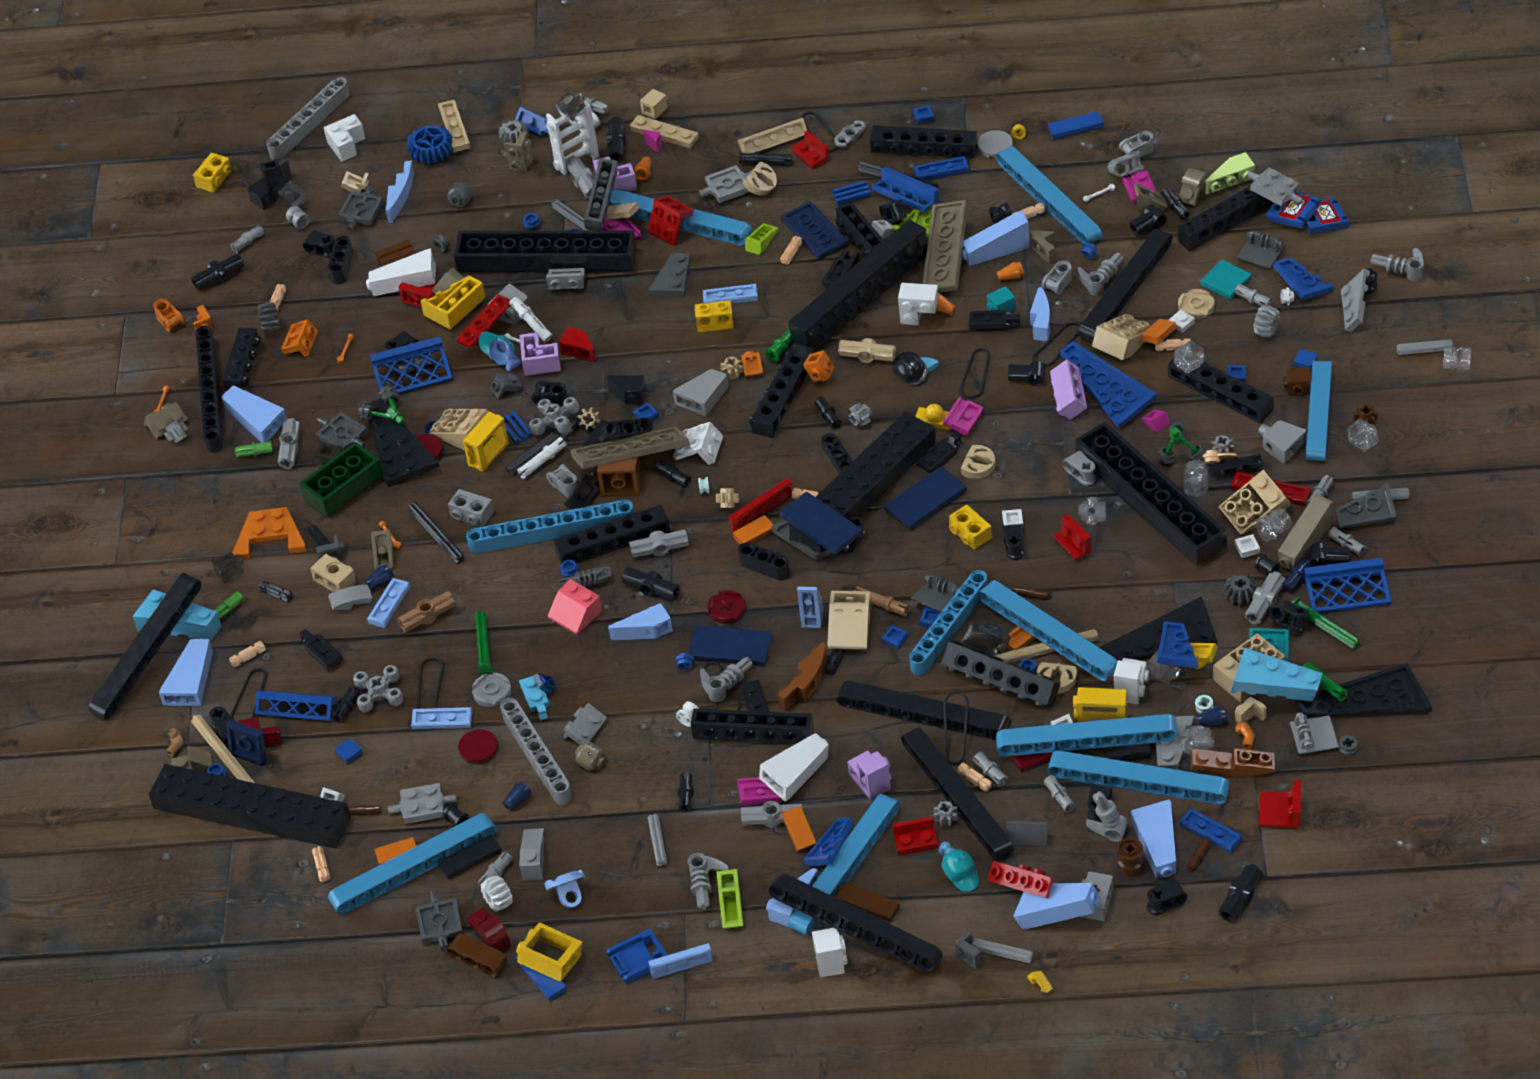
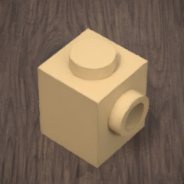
M652 89L640 100L642 114L653 119L659 117L668 108L666 95L655 89Z

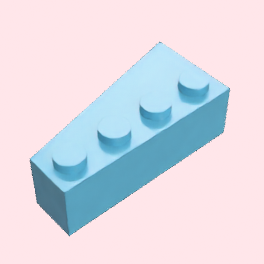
M153 589L135 612L133 620L137 631H141L165 597V593ZM191 603L171 631V635L185 634L190 638L212 640L222 627L218 612Z
M1244 648L1230 692H1247L1250 695H1256V693L1268 694V697H1276L1277 695L1286 696L1287 699L1313 701L1322 673Z

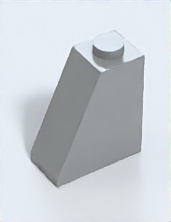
M710 369L674 389V404L707 416L729 388L727 374Z

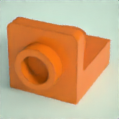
M204 305L196 307L198 315H196L197 321L193 323L195 331L203 325L211 327L213 331L214 327L211 317Z
M748 351L741 355L745 378L763 375L759 352Z

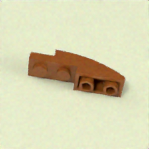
M822 642L818 647H815L811 654L797 666L798 676H795L792 682L780 691L778 695L779 706L784 711H787L798 699L805 702L817 688L824 674L827 661L825 643Z
M1192 748L1190 753L1191 770L1208 771L1211 776L1242 778L1275 771L1274 753L1234 748L1233 753Z

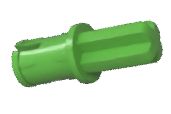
M252 442V445L236 447V456L254 455L257 457L259 454L273 453L272 442L256 444Z
M236 591L226 601H221V605L214 610L218 612L219 619H222L228 613L231 614L233 609L244 601V597L240 592Z

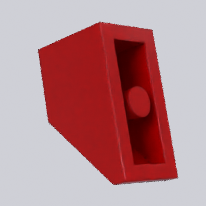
M568 327L559 341L561 354L595 362L594 348L586 332Z

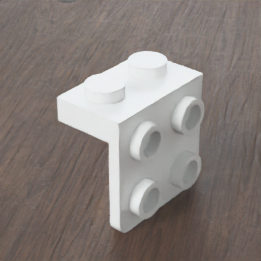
M711 422L699 424L696 427L682 431L689 439V445L675 448L673 458L678 460L698 453L708 465L713 464L723 439L721 432Z

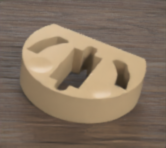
M759 162L744 180L743 185L753 194L767 195L775 187L777 177L770 166Z
M972 445L961 466V474L969 479H982L989 476L995 469V455L992 450L982 445Z
M1042 662L1038 666L1037 672L1052 678V675L1055 676L1056 673H1059L1061 685L1058 694L1069 691L1076 684L1077 669L1075 666Z

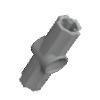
M568 157L565 164L571 174L575 187L580 188L586 198H590L594 182L590 169L588 167L585 168L579 157Z
M294 418L287 419L283 423L282 434L279 437L278 466L284 470L291 469L295 465L296 454L299 451L300 422Z
M684 529L666 534L662 531H655L649 535V538L631 541L629 545L632 558L648 554L664 556L670 549L688 546L689 543L686 530Z
M1275 571L1269 573L1263 585L1255 590L1252 603L1245 613V618L1249 623L1254 625L1261 623L1268 610L1276 604L1278 593L1285 581V578L1280 573Z
M768 801L763 806L741 807L742 825L764 824L769 828H775L780 823H784L781 816L783 812L800 805L802 807V804L779 805L775 801Z

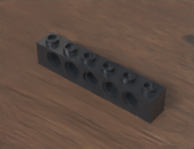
M873 125L870 136L871 153L941 157L965 156L966 158H975L978 145L977 131Z
M1251 186L1179 225L1178 242L1190 252L1272 206L1274 202L1251 191Z
M793 344L791 349L786 352L785 360L783 363H780L776 376L772 377L771 385L769 388H766L762 401L758 402L757 410L750 417L749 424L751 425L752 433L770 438L774 437L808 375L803 364L809 354L814 353V348Z
M1180 351L1168 363V377L1259 424L1273 411L1274 397L1240 381L1238 378L1224 373L1222 370L1216 369L1190 354Z
M658 505L553 539L561 564L566 560H573L579 563L630 546L629 542L649 538V535L655 531H662L665 534L671 533L667 515L662 505Z
M959 641L948 642L942 664L948 666L947 669L950 671L964 672V676L971 679H976L977 677L982 679L983 684L988 686L997 685L1000 687L999 690L1006 693H1011L1012 691L1018 694L1017 697L1024 700L1030 698L1035 700V704L1041 707L1055 703L1061 682ZM964 656L968 658L967 665L963 663ZM982 663H984L986 667L984 673L981 671ZM999 670L1003 672L1002 679L998 677ZM1017 676L1021 680L1020 686H1017L1015 682ZM1034 684H1037L1039 688L1037 694L1033 690Z
M693 708L691 719L693 739L797 744L813 735L814 732L812 714Z

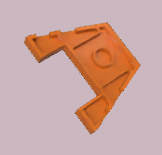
M287 507L249 512L232 552L233 561L250 559V544L288 539L289 554L305 552V543Z

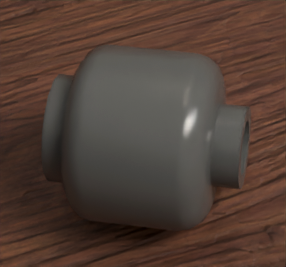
M464 182L455 183L447 194L450 204L457 208L465 207L473 196L471 187Z

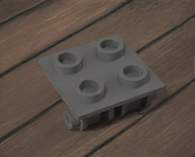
M1255 230L1248 231L1247 238L1249 239L1237 258L1270 269L1285 247V244H1283L1280 238L1271 237L1270 235L1266 237L1265 233L1261 235V233Z
M932 573L930 575L926 574L924 581L927 583L911 597V600L942 612L960 587L959 584L949 580L944 581L942 577L939 579L938 576Z

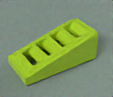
M763 223L745 239V250L760 255L777 234L779 228Z

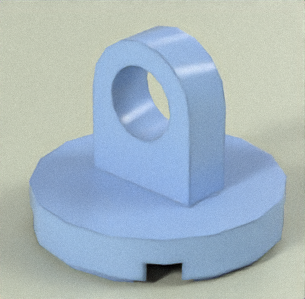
M583 870L573 871L558 876L556 880L552 881L550 879L544 885L546 891L556 889L560 902L564 907L574 908L581 902L582 898L577 881L585 878ZM567 892L575 895L574 903H569L566 900Z

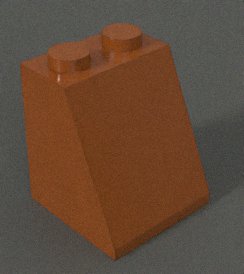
M640 456L598 466L597 473L602 497L639 496Z

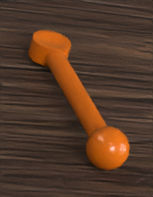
M348 334V340L341 356L337 357L338 363L345 361L344 356L351 340L355 337L354 334Z
M169 386L163 387L164 392L157 409L154 410L155 413L161 410L166 394L170 391Z
M381 521L379 527L388 530L386 522ZM391 534L394 549H400L401 543L396 541Z

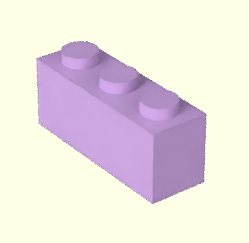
M1066 359L1051 370L1050 374L1057 404L1056 409L1060 415L1071 420L1087 408L1079 367Z

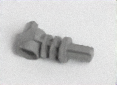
M1418 248L1413 249V257L1408 260L1404 258L1401 261V257L1395 259L1393 254H1390L1389 257L1373 254L1371 257V264L1386 267V272L1390 273L1393 269L1394 273L1400 271L1402 275L1407 272L1408 280L1413 282L1420 281L1423 278L1424 261L1423 255Z
M1121 253L1114 254L1110 260H1104L1096 271L1089 274L1081 267H1077L1078 277L1091 295L1098 296L1104 292V284L1108 283L1117 274L1118 266L1124 257Z
M743 658L736 665L730 664L719 676L709 677L705 669H700L702 686L711 701H723L726 698V689H731L737 682L743 680V673L753 664L750 658Z
M1098 791L1097 794L1093 795V799L1097 805L1096 814L1102 822L1087 819L1086 826L1094 832L1106 836L1111 841L1119 842L1123 839L1128 820L1118 813L1113 801L1107 800L1105 795Z
M693 853L688 858L692 886L691 893L696 896L697 907L705 910L710 905L708 895L712 891L709 871L729 870L724 862L716 858L705 856L702 853Z

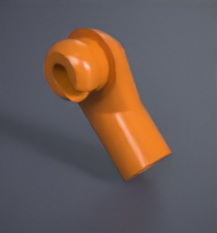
M1241 722L1236 725L1235 731L1239 735L1243 734L1244 736L1242 747L1245 750H1251L1255 733L1248 723Z

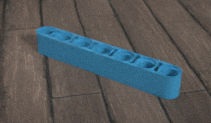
M1313 361L1306 446V460L1325 461L1332 361Z
M976 570L969 575L909 655L912 674L922 676L927 673L946 648L948 642L952 640L981 600L978 592L988 585L987 574L984 571Z

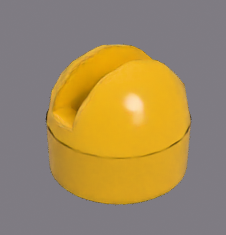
M1016 124L1012 128V137L1017 140L1023 139L1026 134L1025 127L1021 124Z

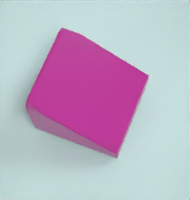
M644 129L645 144L658 153L662 147L661 132Z
M1153 410L1141 419L1144 424L1155 432L1161 431L1170 424L1167 413L1160 410Z

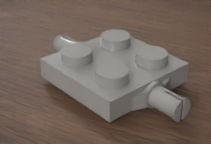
M735 165L705 177L708 187L699 190V194L701 197L712 194L719 203L746 194L750 191L746 189L743 182L752 171L744 173Z
M1269 167L1259 175L1251 170L1247 172L1246 177L1254 180L1250 187L1251 191L1280 206L1288 200L1298 204L1302 202L1303 197L1294 194L1300 183Z
M440 783L400 790L401 800L399 804L388 806L389 814L401 812L404 824L443 817L445 804L457 802L456 795L443 796Z

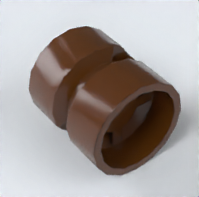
M1125 838L1117 845V867L1124 876H1137L1144 869L1143 844L1135 838Z

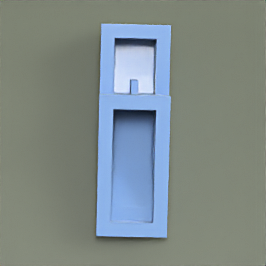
M1038 287L1030 311L1033 340L1048 341L1050 334L1049 303L1043 288Z

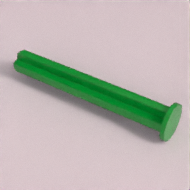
M1297 597L1293 600L1292 604L1309 611L1307 620L1354 649L1358 646L1359 638L1302 603L1300 598Z
M481 610L475 613L479 657L477 671L481 675H488L493 671V667L490 664L486 615L485 611Z

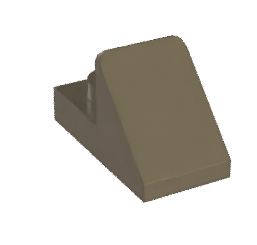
M1138 183L1134 184L1140 215L1150 205H1155L1162 212L1166 210L1167 203L1161 194Z
M1029 230L1030 247L1049 264L1054 262L1056 233L1053 231Z
M451 268L432 289L434 296H436V292L446 291L450 288V285L464 277Z
M391 530L371 531L374 569L376 570L380 565L383 566L385 564L389 568H394V547L392 548Z
M187 746L189 755L171 759L173 766L207 772L208 767L213 764L211 753L193 746Z

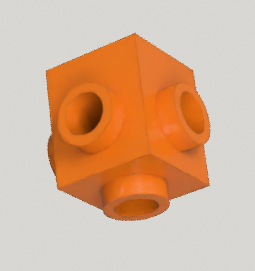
M825 351L809 354L803 364L813 382L828 380L835 369L833 362Z

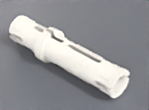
M518 296L511 299L509 304L517 311L518 316L524 319L535 333L538 332V336L544 343L549 341L553 334L532 313V309L529 306L527 307Z
M558 437L552 444L543 447V451L517 469L518 474L525 471L520 477L525 479L547 460H552L555 454L567 447L566 442L561 443L563 439Z

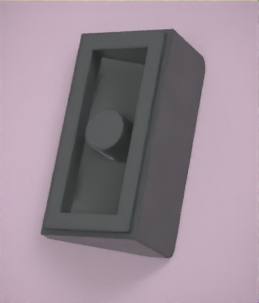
M1006 821V835L1015 846L1046 847L1048 845V822Z

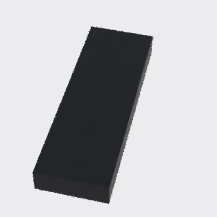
M492 834L438 861V865L447 879H450L502 852L501 847Z

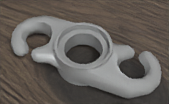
M857 120L854 121V124L845 126L835 137V145L846 147L850 142L856 141L866 129L865 122Z

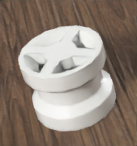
M688 701L683 705V709L676 713V717L680 723L690 727L693 708H699L694 703Z

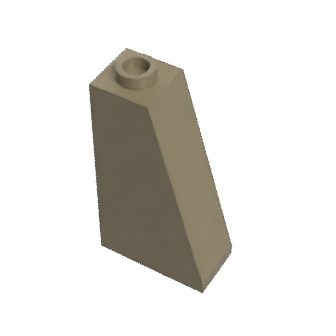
M1318 494L1314 495L1278 550V562L1282 567L1290 570L1295 568L1301 559H1306L1310 554V547L1315 543H1319L1332 528L1333 501Z

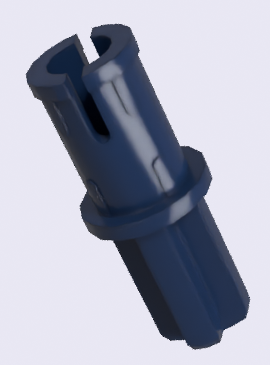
M1301 559L1298 565L1290 570V575L1283 583L1286 590L1294 589L1300 581H1303L1304 568L1311 567L1309 560L1305 562V559Z

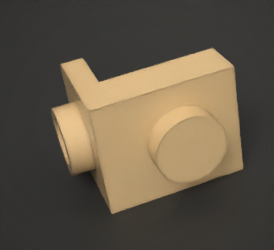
M347 171L340 187L350 192L361 193L362 189L366 190L369 180H366L368 173L365 172L362 178Z
M1250 696L1235 709V724L1247 723L1253 716L1264 721L1266 719V706L1261 701H1257Z

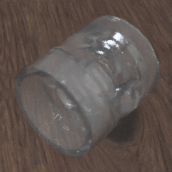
M1445 346L1443 370L1454 371L1455 368H1458L1459 371L1470 372L1471 347L1456 349L1455 346Z
M1193 460L1184 466L1183 490L1188 495L1202 496L1207 493L1209 466L1207 463Z
M1278 508L1270 512L1269 516L1264 515L1257 519L1255 526L1260 537L1264 541L1270 542L1278 537L1277 534L1283 535L1292 529V522L1287 512L1282 508Z

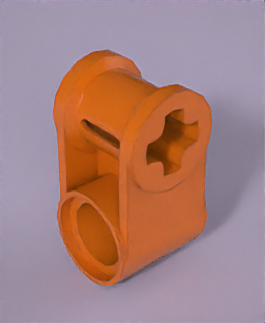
M159 299L154 303L153 307L156 318L168 332H171L175 326L185 323L182 314L167 300Z

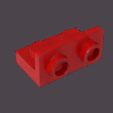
M805 131V139L792 146L791 151L808 167L814 170L829 161V148L825 143L818 140L814 134L812 135L809 131Z
M1069 514L1062 517L1061 531L1054 534V539L1074 560H1078L1091 553V536Z
M933 817L907 822L903 821L892 825L898 856L939 848Z

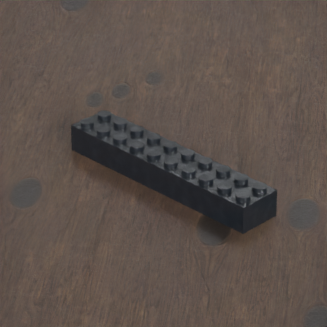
M909 219L789 321L791 347L793 344L814 348V352L817 351L822 344L828 341L836 332L840 331L849 321L853 320L862 310H865L871 302L876 300L885 290H888L897 280L901 279L920 260L924 259L927 253L926 228Z
M634 230L459 231L454 259L457 271H549V269L584 268L585 271H633L637 244Z
M905 411L828 484L816 498L846 519L853 516L860 517L936 443L935 427ZM789 523L791 539L818 553L825 549V547Z
M1103 422L1075 439L1076 452L1081 451L1095 464L1094 472L1196 565L1227 547V530L1108 423Z
M164 764L149 792L153 809L334 849L337 848L351 819L348 804L345 802Z

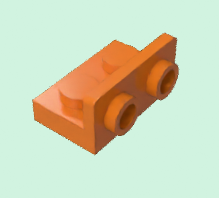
M308 319L291 324L281 351L284 354L300 351L304 357L309 356L318 330Z

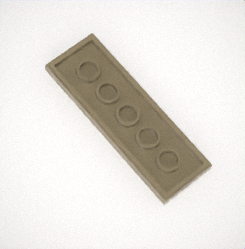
M967 200L932 206L923 284L938 285V293L958 290L968 210Z
M671 427L572 449L571 457L582 469L688 446L689 439L677 427Z

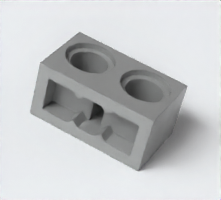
M458 489L448 503L452 518L480 527H484L494 513L492 499Z

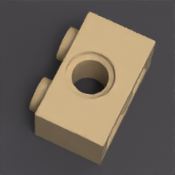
M327 554L310 568L313 580L332 592L352 587L357 582L355 571L351 566H346L337 558H332Z

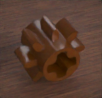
M1370 405L1357 407L1356 413H1354V421H1358V426L1363 428L1375 426V422L1378 420V412H1374V407Z

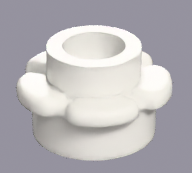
M1289 288L1282 289L1280 294L1281 303L1289 306L1294 301V292L1290 291Z

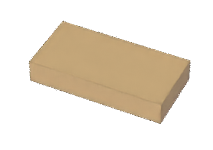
M637 202L610 205L605 220L631 217L639 209V205Z

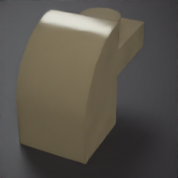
M1189 168L1182 178L1181 182L1183 185L1178 197L1182 199L1183 203L1196 206L1200 192H1205V180L1211 175L1207 172Z

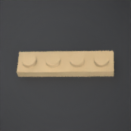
M455 100L439 103L438 107L445 128L449 130L453 137V143H451L453 152L470 149V143Z
M637 115L630 124V131L643 135L644 129L661 132L663 141L690 149L699 138L698 132Z
M802 117L737 141L742 153H755L802 137L807 128Z

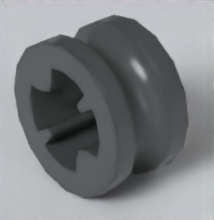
M440 234L432 241L434 247L439 252H444L445 248L450 247V243L444 235Z
M1351 735L1341 737L1339 740V751L1346 756L1354 755L1357 752V739Z

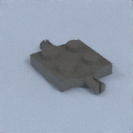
M369 185L366 192H350L338 214L339 221L349 222L346 227L347 230L353 231L356 224L372 225L384 203L383 197L372 194L375 190L374 186Z
M340 412L330 420L323 416L317 418V423L323 426L315 433L316 439L337 452L341 453L354 442H357L364 448L366 447V442L360 439L368 433L367 427L344 413Z
M434 890L435 897L433 891L429 893L431 902L415 908L422 943L439 941L440 950L444 951L443 944L445 949L449 947L447 939L456 937L459 933L463 934L456 898L439 900L438 891Z

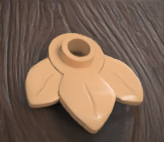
M1208 450L1206 454L1202 455L1206 464L1220 463L1222 458L1226 457L1237 458L1236 453H1218L1217 450Z

